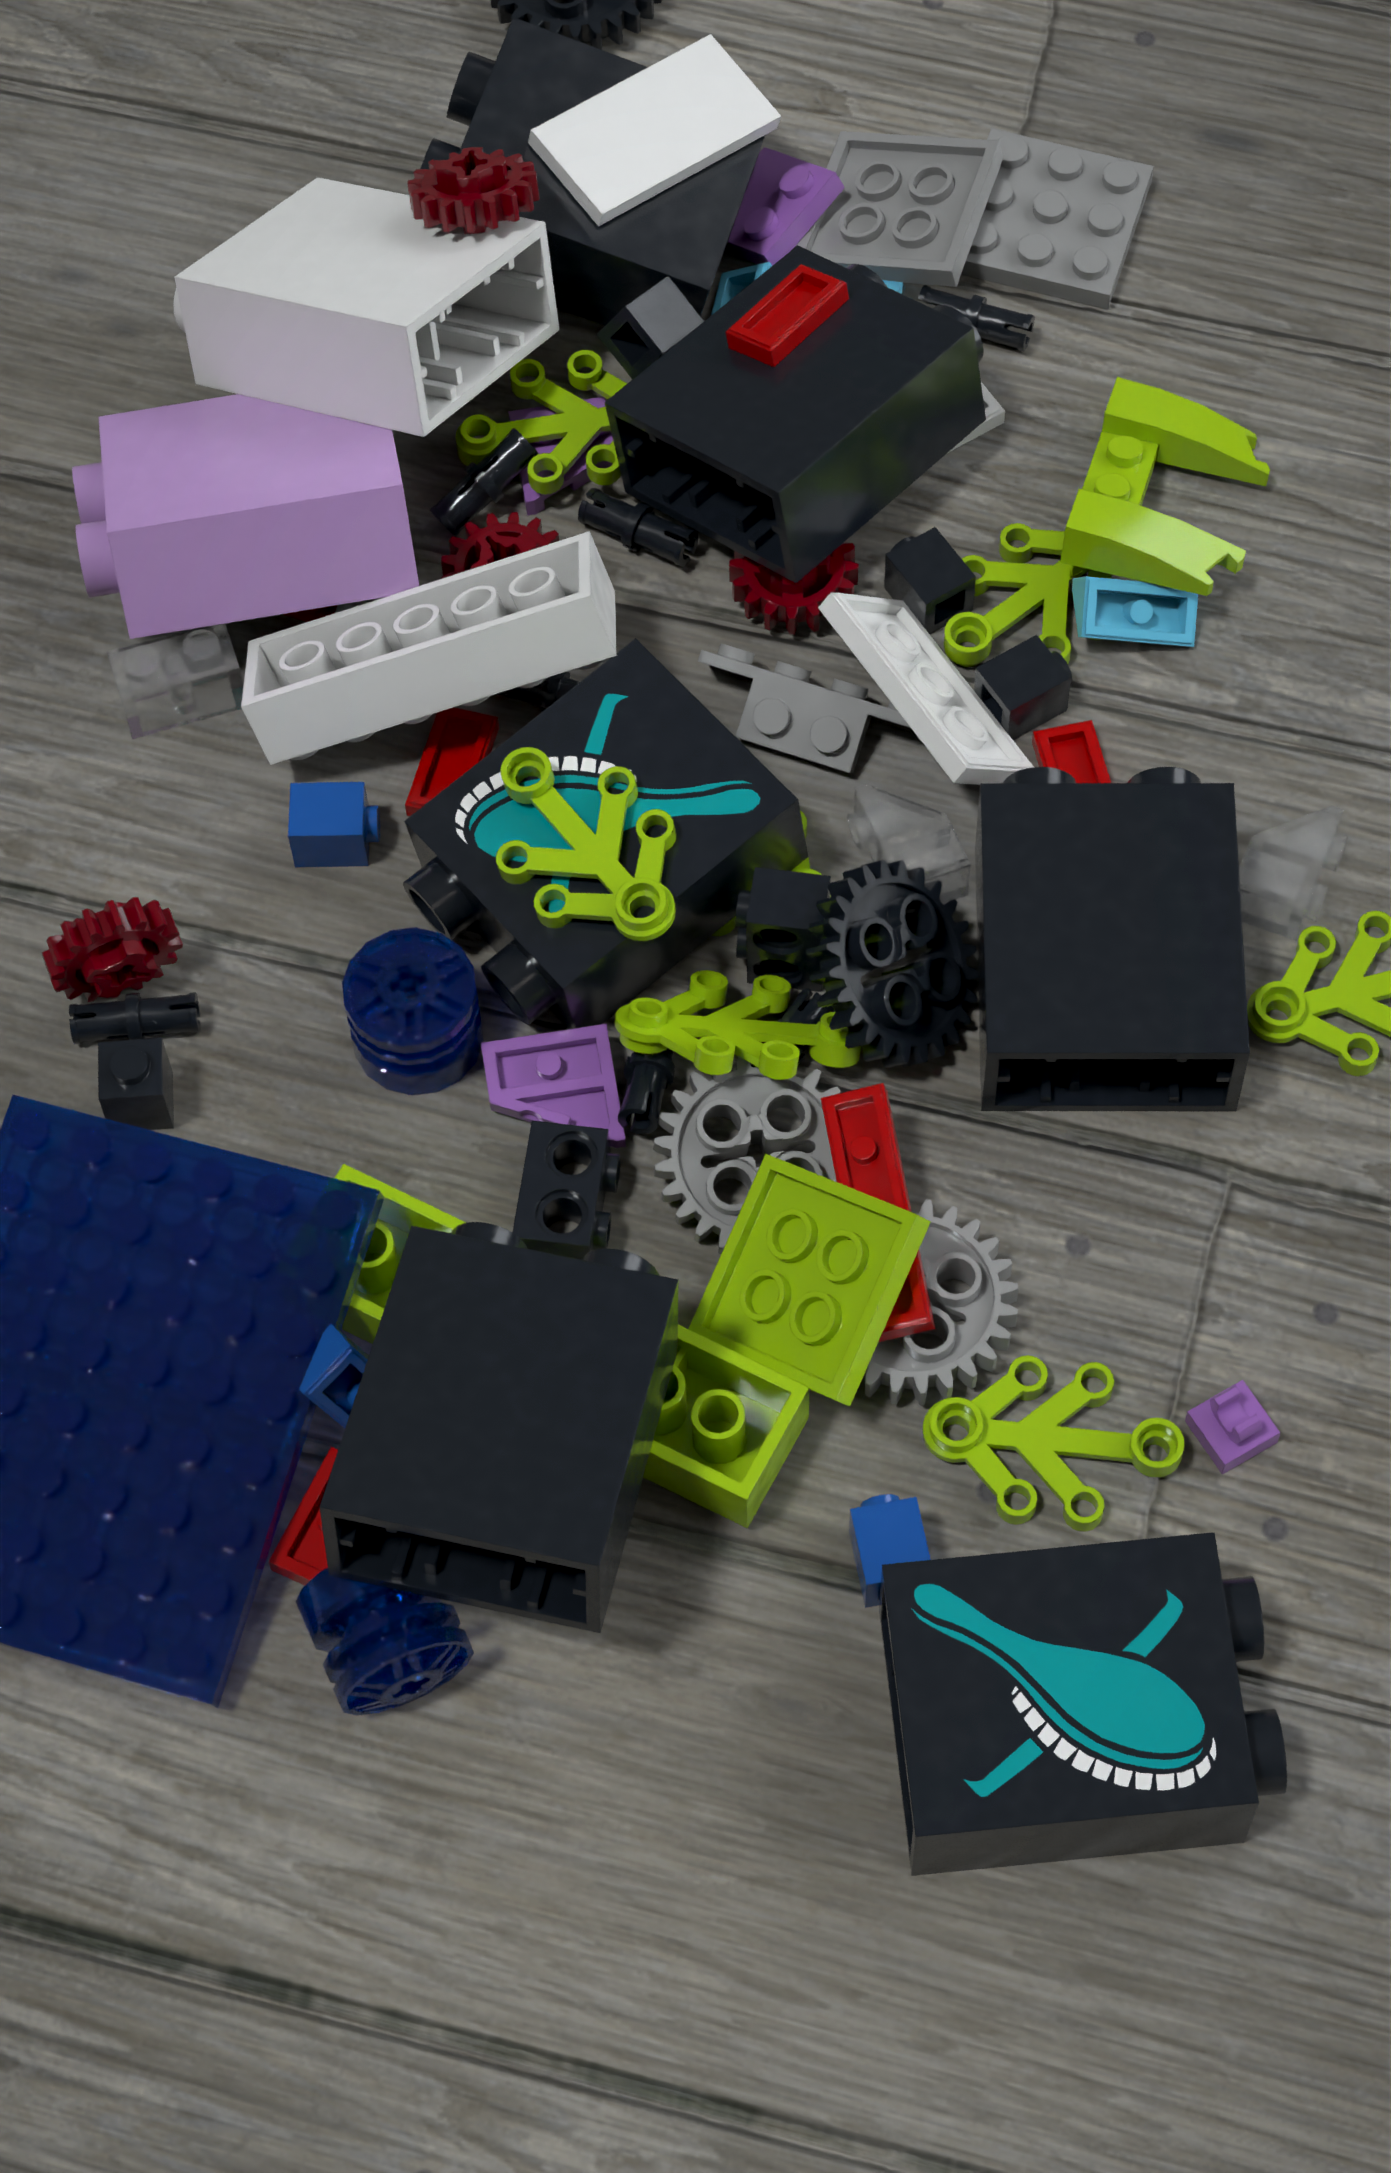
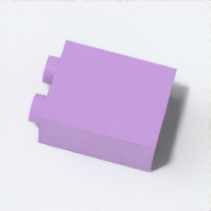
M236 394L99 416L102 462L72 467L73 483L81 524L75 527L76 539L88 597L120 593L130 639L383 598L419 586L404 488L391 429Z

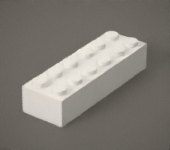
M588 531L250 640L248 642L241 708L270 765L288 759L303 760L314 755L318 750L345 741L360 742L369 738L377 731L402 723L417 724L428 719L434 713L459 705L474 706L485 701L491 695L516 687H534L544 682L548 677L576 668L580 670L591 669L600 665L606 659L617 656L615 590L592 535Z

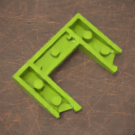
M1117 377L1104 413L1102 432L1082 489H1078L1066 524L1060 563L1208 596L1212 593L1214 581L1207 572L1214 566L1220 565L1236 574L1243 567L1246 550L1180 519L1143 507L1142 503L1156 462L1267 486L1270 473L1269 466L1265 462L1256 460L1252 451L1256 446V434L1199 403L1160 388Z

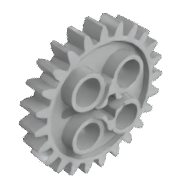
M738 1056L736 1070L723 1075H712L713 1079L711 1081H708L695 1071L692 1072L689 1083L694 1093L693 1096L674 1090L671 1102L680 1114L661 1113L659 1125L667 1132L673 1134V1136L657 1137L654 1139L653 1151L670 1158L655 1164L654 1177L673 1179V1182L662 1190L661 1199L663 1202L682 1200L683 1204L675 1215V1222L682 1224L695 1217L699 1221L694 1237L695 1241L699 1243L713 1231L720 1235L718 1253H722L744 1201L736 1205L726 1204L716 1196L713 1188L719 1181L731 1178L741 1181L749 1192L759 1167H756L754 1158L747 1156L749 1145L759 1144L763 1154H770L773 1157L837 1182L821 1098L839 1094L841 1090L837 1086L820 1093L816 1089L821 1074L820 1070L812 1071L804 1079L795 1075L790 1079L776 1080L764 1076L760 1073L758 1067H751L748 1061ZM779 1107L789 1108L799 1116L801 1126L791 1132H780L769 1124L767 1114ZM725 1117L736 1125L738 1135L732 1140L717 1142L705 1133L703 1125L711 1118ZM803 1143H811L815 1148L811 1153L802 1151L785 1152ZM705 1158L717 1160L731 1159L718 1164L716 1167L705 1168L701 1165V1161Z
M930 1199L924 1201L917 1215L931 1221L919 1251L935 1329L878 1342L864 1374L866 1377L865 1396H872L881 1384L890 1386L891 1404L896 1405L904 1389H913L918 1404L925 1405L927 1390L930 1387L936 1386L945 1399L952 1397L953 1380L956 1378L971 1389L976 1387L977 1371L975 1365L990 1372L996 1369L997 1355L993 1349L1008 1350L1011 1333L1005 1328L1016 1327L1018 1309L1009 1304L1017 1301L1018 1284L1005 1281L1011 1276V1259L994 1260L999 1249L998 1238H989L979 1243L977 1240L980 1234L981 1222L975 1219L963 1228H960L956 1225L957 1207L954 1206L947 1210L941 1219L933 1217V1205ZM949 1279H958L968 1284L970 1289L964 1293L953 1294L943 1290L940 1287V1283ZM954 1320H965L963 1325H957L953 1322ZM930 1333L941 1338L944 1343L934 1349H925L916 1345L912 1339L920 1334Z

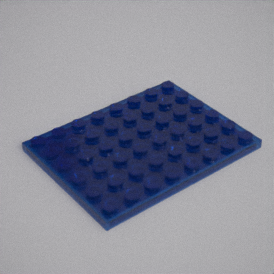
M12 1095L0 1129V1645L211 1707H219L317 1406L299 1388L323 1332L330 1324L340 1331L342 1330L385 1198L380 1190Z

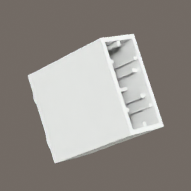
M317 177L174 277L176 283L173 305L174 316L179 328L186 333L195 384L425 437L559 331L546 224L543 221L519 217L520 220L516 222L499 221L497 229L486 227L484 233L464 234V228L457 227L449 233L443 232L442 224L427 228L424 226L423 219L415 220L413 218L409 195Z

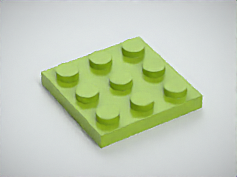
M765 1153L688 1329L804 1384L817 1393L850 1407L931 1221Z

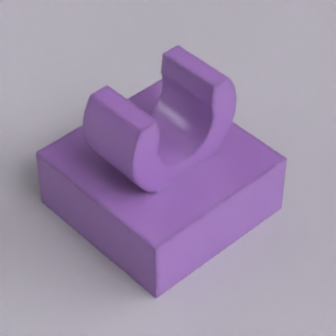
M1243 1380L1187 1411L1185 1419L1186 1424L1221 1474L1228 1472L1276 1444L1280 1436V1431Z

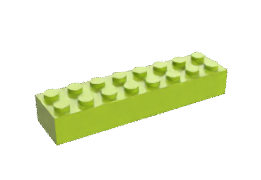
M343 1164L277 1268L285 1300L373 1344L411 1226L451 1233L455 1227L466 1222ZM678 1324L677 1355L643 1478L748 1529L809 1419V1387Z

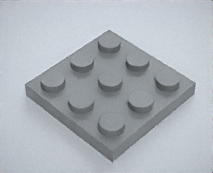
M991 128L987 140H999L1004 157L961 275L1108 310L1152 182L1154 166Z
M841 131L826 169L836 172L845 188L797 245L845 268L851 264L866 266L882 280L957 287L1004 157L1000 141Z

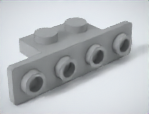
M722 643L717 654L704 650L700 652L698 662L753 678L735 736L737 738L854 774L872 716L910 727L891 701L888 708L865 701L869 690L867 688L835 678L831 690L808 683L812 671L777 661L774 672L752 666L754 653Z

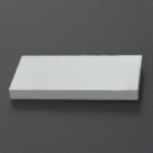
M710 34L531 129L528 143L598 226H601L777 129L781 115Z
M830 592L818 607L953 783L980 785V783H1003L1014 772L1034 767L904 601Z

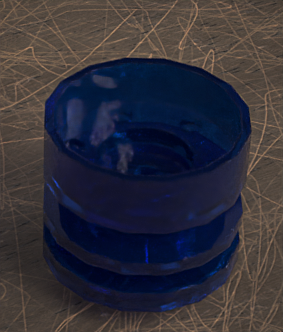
M417 927L390 930L366 942L350 960L342 981L344 1007L351 1031L354 1053L364 1072L369 1078L385 1089L411 1096L437 1093L459 1082L476 1064L481 1050V1043L484 1041L474 967L461 946L442 933ZM415 995L414 998L407 999V996Z
M328 1568L311 1579L301 1589L295 1601L315 1648L328 1652L323 1667L329 1681L335 1683L333 1690L343 1713L356 1716L380 1713L423 1697L450 1681L468 1665L474 1651L465 1630L458 1628L461 1623L454 1606L440 1602L441 1599L329 1576Z

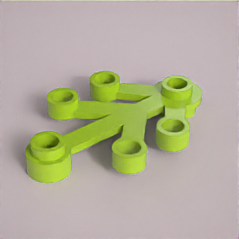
M580 350L573 353L568 359V379L570 384L576 389L584 391L592 389L606 399H609L628 384L603 370L601 357L594 351ZM522 359L510 369L513 393L522 399H533L558 414L496 423L485 415H472L466 418L456 431L457 453L465 465L468 466L471 462L477 465L513 428L529 443L563 438L551 453H542L534 456L529 461L527 468L530 487L540 494H552L562 487L564 475L598 435L604 431H611L606 407L597 408L546 379L544 367L540 362L534 359ZM582 367H590L594 369L590 373L577 372V370ZM525 376L536 377L532 382H522L519 380ZM478 435H484V436H485V437L479 438V439L472 438V437L478 436ZM613 441L610 445L600 444L592 447L586 455L587 475L595 484L610 485L621 476ZM601 461H608L613 464L608 468H598L595 466ZM543 470L554 472L550 477H540L537 475Z
M1021 523L1010 524L1001 531L999 541V553L1006 562L987 561L977 555H969L961 559L972 572L979 573L982 576L975 581L974 596L985 593L989 586L1021 589L984 616L973 612H962L950 618L944 630L945 653L959 666H975L988 657L991 652L992 641L1043 604L1042 634L1039 638L1047 648L1059 649L1068 664L1071 652V643L1066 636L1069 585L1073 582V578L1081 577L1086 572H1088V577L1111 579L1112 574L1063 564L1060 561L1054 565L1026 564L1032 558L1034 552L1061 555L1065 531L1031 529L1029 526ZM1020 540L1026 545L1016 548L1009 545L1008 542ZM963 642H971L976 646L964 647L959 644Z
M523 747L509 753L501 765V778L507 794L516 802L533 804L572 850L530 847L524 841H508L496 853V863L501 877L511 884H523L529 881L534 874L598 879L611 893H570L566 887L560 884L543 886L535 894L533 903L539 921L546 927L560 928L567 925L572 918L613 921L617 930L623 936L636 941H648L664 934L672 925L676 914L674 898L669 889L661 884L665 851L669 850L676 840V830L672 817L663 810L652 809L644 812L638 818L636 832L641 848L635 877L633 878L619 862L626 811L628 807L633 805L638 796V788L633 773L625 767L614 766L606 769L600 775L597 785L601 797V805L595 835L553 787L555 781L550 760L544 752L533 747ZM535 776L540 778L537 783L531 786H519L520 782L526 777ZM623 782L628 785V788L621 794L607 792L608 788L614 783ZM654 825H662L667 828L666 832L660 837L652 838L645 835L646 831ZM514 856L527 858L526 863L519 868L512 869L506 866L508 860ZM558 899L565 902L564 907L557 912L550 913L543 909L551 900ZM641 906H650L655 909L653 914L644 918H635L633 916L634 911Z
M1369 911L1363 914L1357 924L1355 941L1331 984L1327 987L1307 992L1305 990L1315 969L1324 968L1332 961L1336 939L1330 930L1322 926H1310L1304 929L1298 938L1296 955L1282 980L1267 983L1255 990L1250 996L1247 1003L1248 1025L1250 1029L1261 1039L1272 1043H1286L1299 1037L1337 1055L1339 1065L1346 1073L1353 1076L1369 1074L1374 1069L1379 1055V1046L1376 1040L1362 1032L1349 1034L1318 1018V1016L1338 1012L1391 1037V1007L1378 1002L1391 998V970L1365 976L1375 956L1386 951L1391 946V917L1382 911ZM1368 927H1378L1385 933V936L1380 938L1371 937L1365 932V929ZM1309 942H1318L1326 948V951L1314 953L1308 950L1305 945ZM1271 1010H1279L1285 1013L1288 1019L1276 1020L1269 1017L1266 1013ZM1353 1048H1359L1366 1051L1369 1058L1356 1060L1349 1055L1348 1051Z
M710 970L697 971L691 975L688 991L664 1002L654 998L635 999L631 1003L620 1007L615 1016V1028L620 1033V1042L629 1050L644 1054H654L669 1048L692 1061L699 1071L710 1075L729 1073L733 1067L735 1054L758 1067L760 1073L768 1078L776 1080L790 1079L797 1073L800 1053L794 1044L810 1045L809 1053L815 1061L835 1068L855 1065L859 1061L861 1046L850 1049L845 1046L848 1032L847 1027L835 1030L830 1029L829 1025L835 1012L822 1015L820 1022L817 1024L756 1020L766 1014L780 1013L788 1008L791 985L786 979L774 975H762L755 978L752 995L707 1016H695L692 1014L703 1008L713 1009L723 1006L726 1002L728 979L723 974Z
M1030 1355L1016 1358L1010 1364L1006 1375L970 1401L961 1397L946 1398L935 1403L928 1410L923 1421L922 1433L929 1451L937 1458L946 1462H966L997 1497L996 1510L998 1515L1005 1522L1014 1525L1026 1523L1033 1517L1036 1510L1037 1493L1028 1481L1015 1479L991 1448L1015 1450L1064 1504L1063 1518L1067 1525L1081 1532L1093 1530L1100 1524L1105 1507L1104 1499L1098 1490L1085 1486L1058 1455L1131 1462L1140 1473L1146 1476L1164 1477L1177 1469L1184 1451L1182 1432L1173 1422L1163 1418H1149L1142 1421L1132 1434L1060 1426L1085 1406L1091 1408L1100 1407L1111 1398L1114 1386L1113 1374L1107 1366L1098 1362H1089L1079 1367L1072 1382L1019 1422L993 1419L1016 1399L1031 1401L1039 1398L1044 1393L1048 1378L1047 1368L1039 1358ZM1028 1370L1034 1372L1039 1377V1381L1034 1385L1025 1386L1020 1384L1015 1376L1021 1371ZM1088 1377H1096L1105 1384V1388L1100 1392L1093 1393L1087 1391L1081 1382ZM956 1424L964 1427L968 1435L962 1440L955 1441L947 1438L943 1431L946 1427ZM1158 1445L1166 1451L1167 1457L1161 1461H1152L1145 1456L1143 1450L1147 1446ZM1012 1493H1019L1027 1498L1029 1504L1021 1510H1015L1008 1507L1004 1499ZM1086 1500L1093 1504L1096 1512L1089 1517L1078 1516L1072 1510L1071 1505L1076 1501Z

